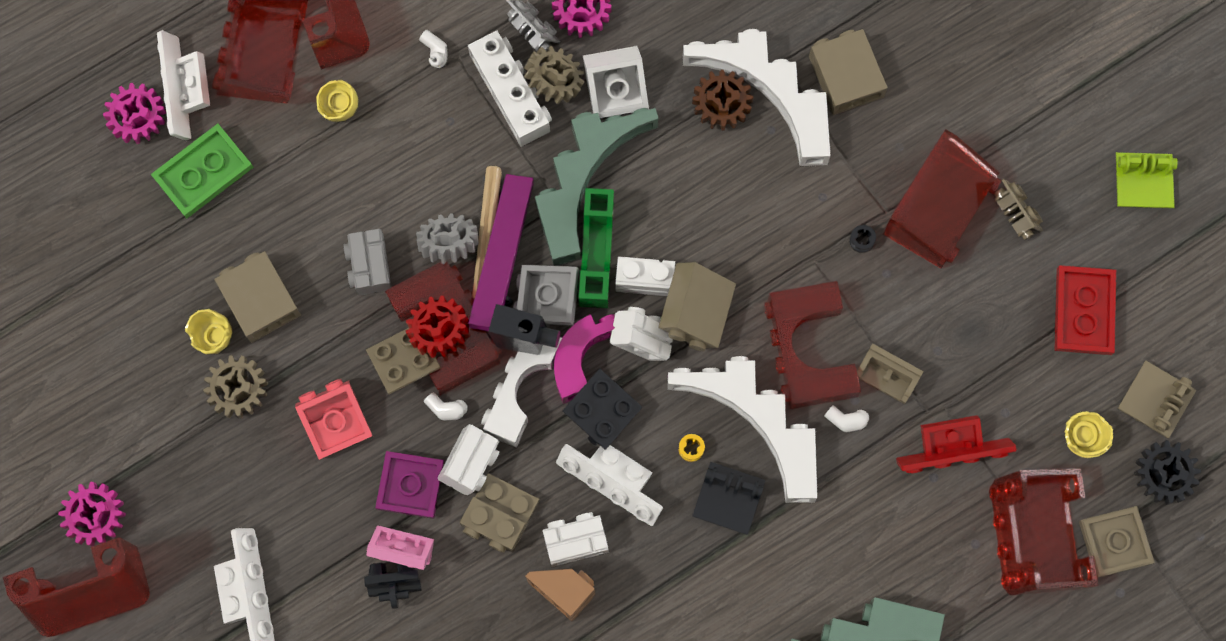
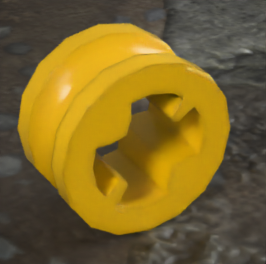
M689 434L681 439L679 454L684 460L695 462L704 454L705 444L700 436ZM693 441L692 444L698 443L699 447L696 450V455H691V452L687 454L684 451L687 448L686 442Z

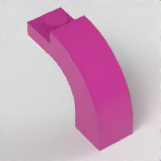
M614 314L601 318L599 324L596 325L591 315L586 316L576 322L560 341L555 355L554 374L556 386L563 404L571 401L587 383L582 371L583 358L593 345L611 338L612 330L615 328L613 326Z

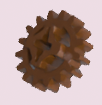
M721 69L719 76H715L711 71L709 72V80L703 77L700 78V86H695L694 94L697 96L692 98V104L698 105L694 110L695 115L703 114L701 117L702 124L709 120L711 122V129H714L716 124H719L721 130L725 131L726 124H730L734 129L737 124L736 120L742 123L745 122V114H750L752 107L749 104L753 102V96L747 95L750 93L751 87L750 85L743 86V76L736 80L734 78V71L729 76H725L724 70ZM716 86L712 91H708L710 88ZM721 92H723V97L726 102L724 108H722V103L719 98ZM733 109H737L734 113L728 115Z

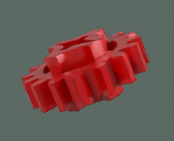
M442 295L437 302L434 301L432 296L429 297V304L425 305L420 301L418 303L420 309L418 311L413 309L410 311L414 318L406 320V324L410 328L406 330V334L414 349L417 348L421 355L428 351L431 358H434L437 352L446 357V350L448 349L456 352L455 344L457 342L460 344L465 343L461 335L469 334V329L466 326L469 323V319L463 307L457 305L453 298L447 302Z

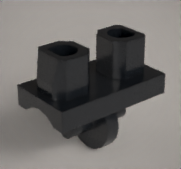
M397 563L398 572L387 574L386 564H370L369 574L364 576L368 596H379V602L390 601L392 609L399 608V600L408 599L409 592L422 591L418 570H415V568Z

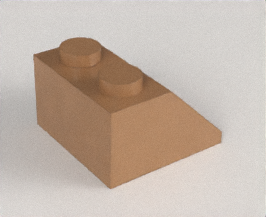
M573 569L533 571L525 576L528 583L571 621L579 615L595 596L594 581L582 570L578 574Z

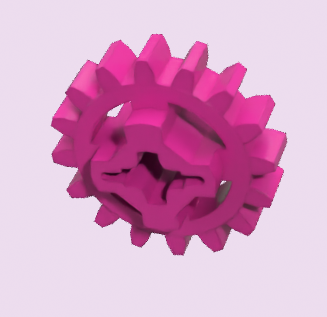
M556 0L552 2V10L555 11L553 13L554 20H560V29L567 26L568 35L578 31L579 38H582L585 31L590 36H593L594 28L599 31L603 30L602 22H609V15L607 13L612 12V5L608 4L610 0ZM567 1L569 7L567 12H564V4ZM599 2L600 10L597 14L595 7H597V3Z
M130 83L129 90H125L120 86V94L111 93L112 103L105 102L104 104L109 110L103 113L104 118L108 121L106 126L110 131L113 130L112 133L117 139L122 136L125 143H129L131 138H133L136 144H140L141 137H145L150 141L151 132L160 133L156 126L158 124H165L164 119L161 117V115L166 114L165 108L161 106L164 103L160 96H157L153 88L147 91L145 84H141L139 89H136L135 85ZM147 101L151 103L152 111L147 108ZM118 116L122 118L123 127L118 122Z
M90 482L89 489L79 484V492L75 493L70 490L68 492L71 497L70 501L62 500L61 502L66 506V511H60L58 515L66 520L60 524V527L69 529L66 536L71 539L76 536L75 542L80 545L85 540L90 547H94L95 540L104 545L106 544L105 536L109 535L115 538L116 535L113 529L115 527H123L118 522V518L125 517V513L119 511L118 508L123 506L124 503L120 499L114 500L118 493L114 490L108 492L109 487L103 483L99 489L95 482ZM93 496H101L105 498L106 501L96 503V500L93 498ZM91 508L97 511L93 513L94 519L92 520L87 518L91 515ZM88 526L92 533H84L77 527Z

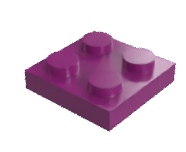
M386 451L376 510L434 519L441 481L437 478L444 466V460Z

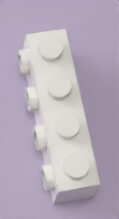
M495 31L469 44L470 57L520 147L549 133V122L552 121V118L545 106L540 107L536 99L539 96L536 95L535 87L529 88V84L525 81L523 76L526 72L519 60L514 61L510 53L513 52V49L506 37L501 38L498 31Z

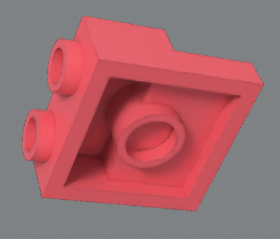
M341 379L334 380L325 385L326 391L317 395L314 390L299 396L300 402L295 404L297 413L319 460L372 437V432L349 381L343 383Z

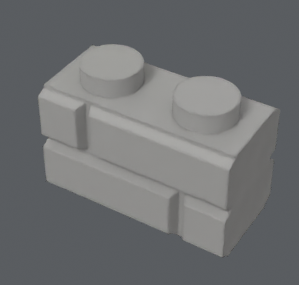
M375 229L348 234V243L344 244L346 261L351 260L352 270L347 271L350 288L355 287L358 295L391 290L382 230Z

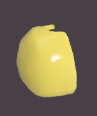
M343 80L329 81L320 88L317 94V110L329 121H346L354 115L358 108L359 99L357 93L350 84Z
M211 309L195 312L190 316L185 327V332L191 338V345L196 350L208 355L220 353L229 345L232 336V328L228 319Z

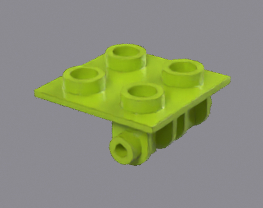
M1116 152L1117 207L1174 208L1173 169H1177V158H1173L1172 154Z

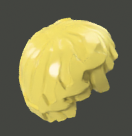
M1088 411L1076 413L1066 423V443L1068 448L1080 457H1098L1112 446L1113 429L1098 413H1090Z

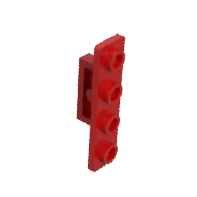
M975 415L920 425L924 453L897 457L896 461L902 471L918 473L923 471V468L931 466L946 468L954 462L975 463L982 457L1003 458L1008 456V453L1017 450L1016 445L1010 438L983 442L980 418Z

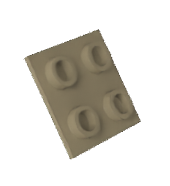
M1005 179L1001 180L1007 191L1004 187L994 193L996 196L995 201L1002 211L1008 209L1004 212L1005 216L1012 214L1019 208L1021 209L1019 213L1008 220L1009 223L1015 222L1012 226L1018 236L1027 240L1034 235L1033 229L1042 232L1043 229L1040 223L1043 220L1035 208H1032L1030 205L1027 206L1024 202L1028 197L1021 186L1015 182L1010 183Z
M410 328L366 349L389 395L441 368L436 358H431L428 351L421 355L417 348L414 349L406 334V330Z
M1145 360L1117 409L1169 439L1196 390L1191 387L1192 381L1188 378L1182 377L1178 380Z

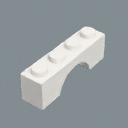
M543 345L540 355L518 352L515 358L510 357L505 368V372L508 373L504 384L499 382L493 398L496 399L492 410L489 408L486 410L482 418L481 424L484 425V433L517 448L528 423L527 416L517 404L518 388L522 381L531 373L540 370H552L557 348Z

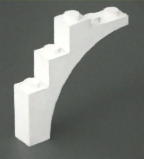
M757 29L739 32L737 43L723 40L716 44H705L704 42L696 41L683 45V66L707 67L716 70L723 69L724 72L729 74L734 71L736 77L740 78L743 76L746 82L762 92L777 107L794 138L800 166L828 165L830 143L826 92L810 89L798 93L796 62L778 59L768 63L766 32H759Z
M744 356L732 357L731 361L725 362V372H720L718 368H704L702 372H691L689 368H676L673 372H668V390L687 391L713 398L732 408L751 423L764 438L776 459L783 480L785 503H815L817 499L815 428L808 429L806 424L790 425V429H786L785 394H778L776 390H763L760 392V395H756L755 360L748 361V357Z

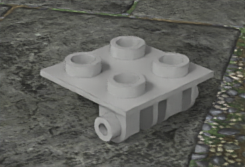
M506 0L512 7L507 13L509 22L519 30L521 35L526 33L524 38L536 51L540 47L547 51L550 42L560 43V40L555 36L557 33L555 28L547 21L543 23L538 18L539 11L530 2Z

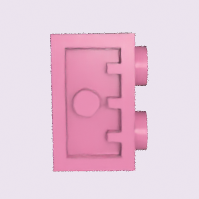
M377 525L368 544L366 556L424 570L425 566L429 565L431 561L434 539Z

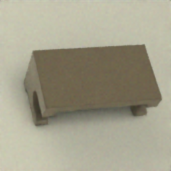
M872 343L854 377L905 404L924 371Z

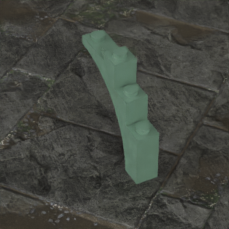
M640 108L631 115L624 117L614 115L602 123L599 113L592 114L591 112L581 113L571 120L578 151L566 150L559 153L558 157L553 158L560 190L550 188L541 191L540 195L535 196L537 210L553 266L581 260L577 224L585 189L603 161L619 146L637 135L658 128V115L655 108L650 110L648 108Z
M874 597L870 604L865 603L862 621H866L865 626L832 618L829 625L824 624L821 641H940L945 614Z

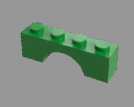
M585 189L583 252L579 287L580 307L608 308L614 189Z

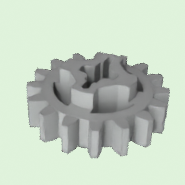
M449 214L448 218L438 215L436 220L428 219L429 225H421V231L416 233L418 251L422 252L423 258L430 256L431 262L441 259L442 264H445L447 259H451L454 263L457 262L459 257L466 259L467 252L474 253L475 246L479 244L477 226L473 225L471 219L465 221L464 215H460L458 218H454L453 214Z

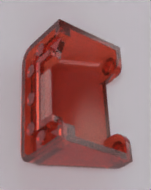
M945 129L891 216L883 235L942 269L945 262L952 263L960 249L956 247V244L987 193L994 194L1001 183V179L998 178L1000 172L957 135Z

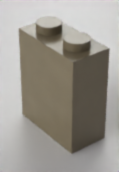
M863 29L858 31L848 30L840 34L838 38L832 40L828 38L821 39L811 46L809 59L822 91L826 92L827 103L832 115L885 97L888 87Z
M265 251L249 255L244 260V263L237 267L231 266L220 272V276L214 279L245 336L251 343L301 316Z
M696 262L677 263L658 328L668 332V337L671 339L690 343L689 347L694 350L706 351V348H718L736 283Z

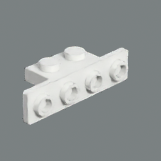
M162 30L157 32V47L160 55L167 127L171 136L186 141L191 139L189 113L210 106L204 54L196 51L181 57L179 38Z
M565 444L556 461L557 465L586 483L590 488L609 498L613 503L620 505L635 515L639 520L644 521L650 526L654 525L663 507L640 492L650 479L651 471L611 445L606 450L600 446L590 459L568 444Z
M253 528L231 530L236 559L214 566L223 623H234L246 619L250 641H275L255 530Z

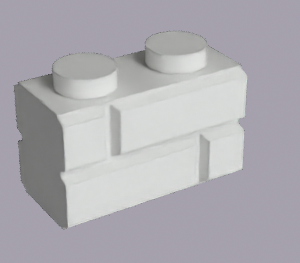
M618 257L616 292L667 296L675 270V261L663 260L659 262V260Z
M629 307L628 311H618L615 313L613 323L615 328L612 330L610 343L616 347L649 361H664L670 358L672 347L670 343L673 342V339L668 337V332L658 328L661 317L646 316L645 310L642 308Z
M467 425L461 431L437 479L464 495H469L475 490L479 491L487 477L483 475L487 465L492 466L499 455V451L496 450L499 440L473 425Z
M590 512L576 516L577 521L565 524L564 520H557L547 524L548 529H544L543 534L552 567L609 553L600 515L594 517L593 513Z

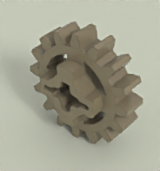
M549 46L547 51L540 47L537 53H532L524 67L527 70L524 77L531 80L528 85L529 88L536 87L537 96L544 94L545 101L548 102L551 98H554L556 104H559L562 99L568 103L572 97L575 98L584 84V80L581 79L584 71L577 70L580 63L571 61L572 54L565 56L563 55L562 48L555 52L554 48Z
M230 355L228 363L225 364L219 359L218 364L220 367L218 369L209 368L213 376L204 378V381L210 387L203 389L206 395H212L208 398L207 402L210 406L216 404L214 410L218 414L225 409V416L227 418H231L233 412H235L240 419L243 418V411L245 410L251 415L254 414L252 409L254 404L259 407L262 406L259 397L267 396V392L262 387L268 385V381L260 378L265 373L261 368L256 369L257 363L254 360L247 364V359L241 355L239 361L236 362L235 358ZM247 372L252 375L254 385L246 381ZM239 382L240 385H241V388H235V390H234V392H233V391L230 389L231 386H236L237 383ZM218 389L225 393V403L221 401ZM247 397H249L245 402H243V403L240 404V402H241L242 400H244V399H246Z

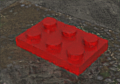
M1061 265L1057 267L1054 351L1113 355L1115 353L1116 270Z

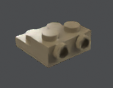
M487 473L482 488L472 498L460 521V525L464 527L463 533L476 540L480 536L489 540V546L501 553H505L506 549L513 552L540 499Z

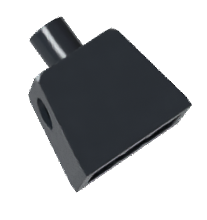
M496 304L488 332L497 348L540 355L543 345L557 348L560 340V331L547 328L542 316Z

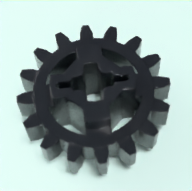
M1165 440L1162 442L1161 447L1155 442L1150 445L1151 450L1146 448L1141 452L1144 458H1139L1135 462L1141 469L1136 470L1134 475L1141 476L1142 480L1137 483V486H1145L1147 488L1144 493L1145 496L1154 494V502L1158 503L1164 498L1166 505H1170L1173 503L1174 498L1179 503L1185 500L1184 495L1189 497L1194 493L1191 487H1196L1200 483L1194 476L1200 474L1201 470L1193 467V464L1198 459H1190L1188 457L1191 449L1188 448L1185 451H1181L1180 442L1170 447L1169 440ZM1167 454L1163 461L1153 460L1157 455ZM1167 466L1169 468L1168 473L1172 475L1169 478L1166 477L1167 472L1163 470ZM1172 484L1182 485L1178 490L1168 491Z

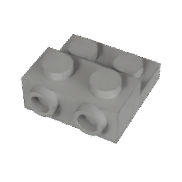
M522 265L521 274H518L516 281L517 290L519 291L518 301H515L513 308L542 316L547 327H549V324L574 325L580 270L578 267Z

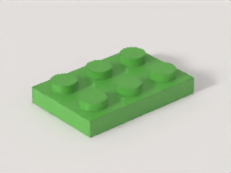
M216 124L154 171L151 176L187 219L254 167L221 126Z

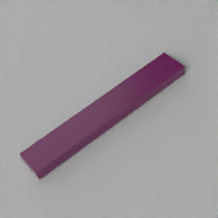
M510 174L505 176L468 323L469 328L489 331L496 304L503 306L505 304L534 186V179L531 177Z

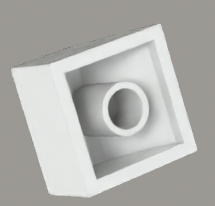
M637 46L583 56L593 114L599 113L600 118L632 113L640 108L649 109L643 63Z

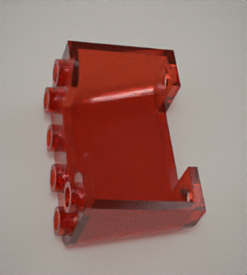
M229 0L227 12H231L230 22L225 21L222 37L226 38L225 47H220L217 63H220L218 73L216 72L212 84V89L217 90L216 95L283 104L288 103L295 72L291 71L299 29L305 21L308 0Z
M326 0L329 11L302 20L321 70L360 57L369 49V38L355 0ZM318 22H324L329 28L326 34L319 36L313 33V26Z
M1081 468L1019 470L995 479L990 486L989 496L993 505V525L996 529L998 541L997 554L1002 570L1001 584L1009 595L1087 589L1098 586L1094 556L1077 560L1069 502L1085 498ZM1071 479H1073L1075 483V489L1073 493L1070 489ZM1084 566L1087 568L1088 577L1086 581L1083 577Z
M120 537L91 547L99 576L56 590L54 584L50 581L37 579L33 567L4 576L3 581L7 595L32 626L42 636L46 637L56 636L138 608L146 603L150 595L138 547ZM113 548L117 551V554L113 557L111 565H105L102 561V555L105 550ZM21 578H26L29 582H25V581L20 580V579H21Z

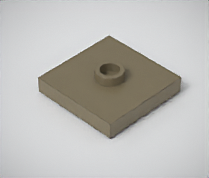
M1137 506L1079 521L1096 578L1155 563Z

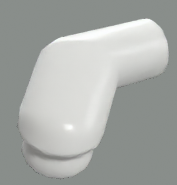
M425 30L420 36L419 41L430 48L429 63L433 67L441 68L448 60L447 44L429 30Z
M434 392L424 400V403L433 413L443 421L458 420L468 410L467 404L463 400L443 402Z
M834 405L824 415V417L844 432L862 430L869 421V415L864 410L844 414Z

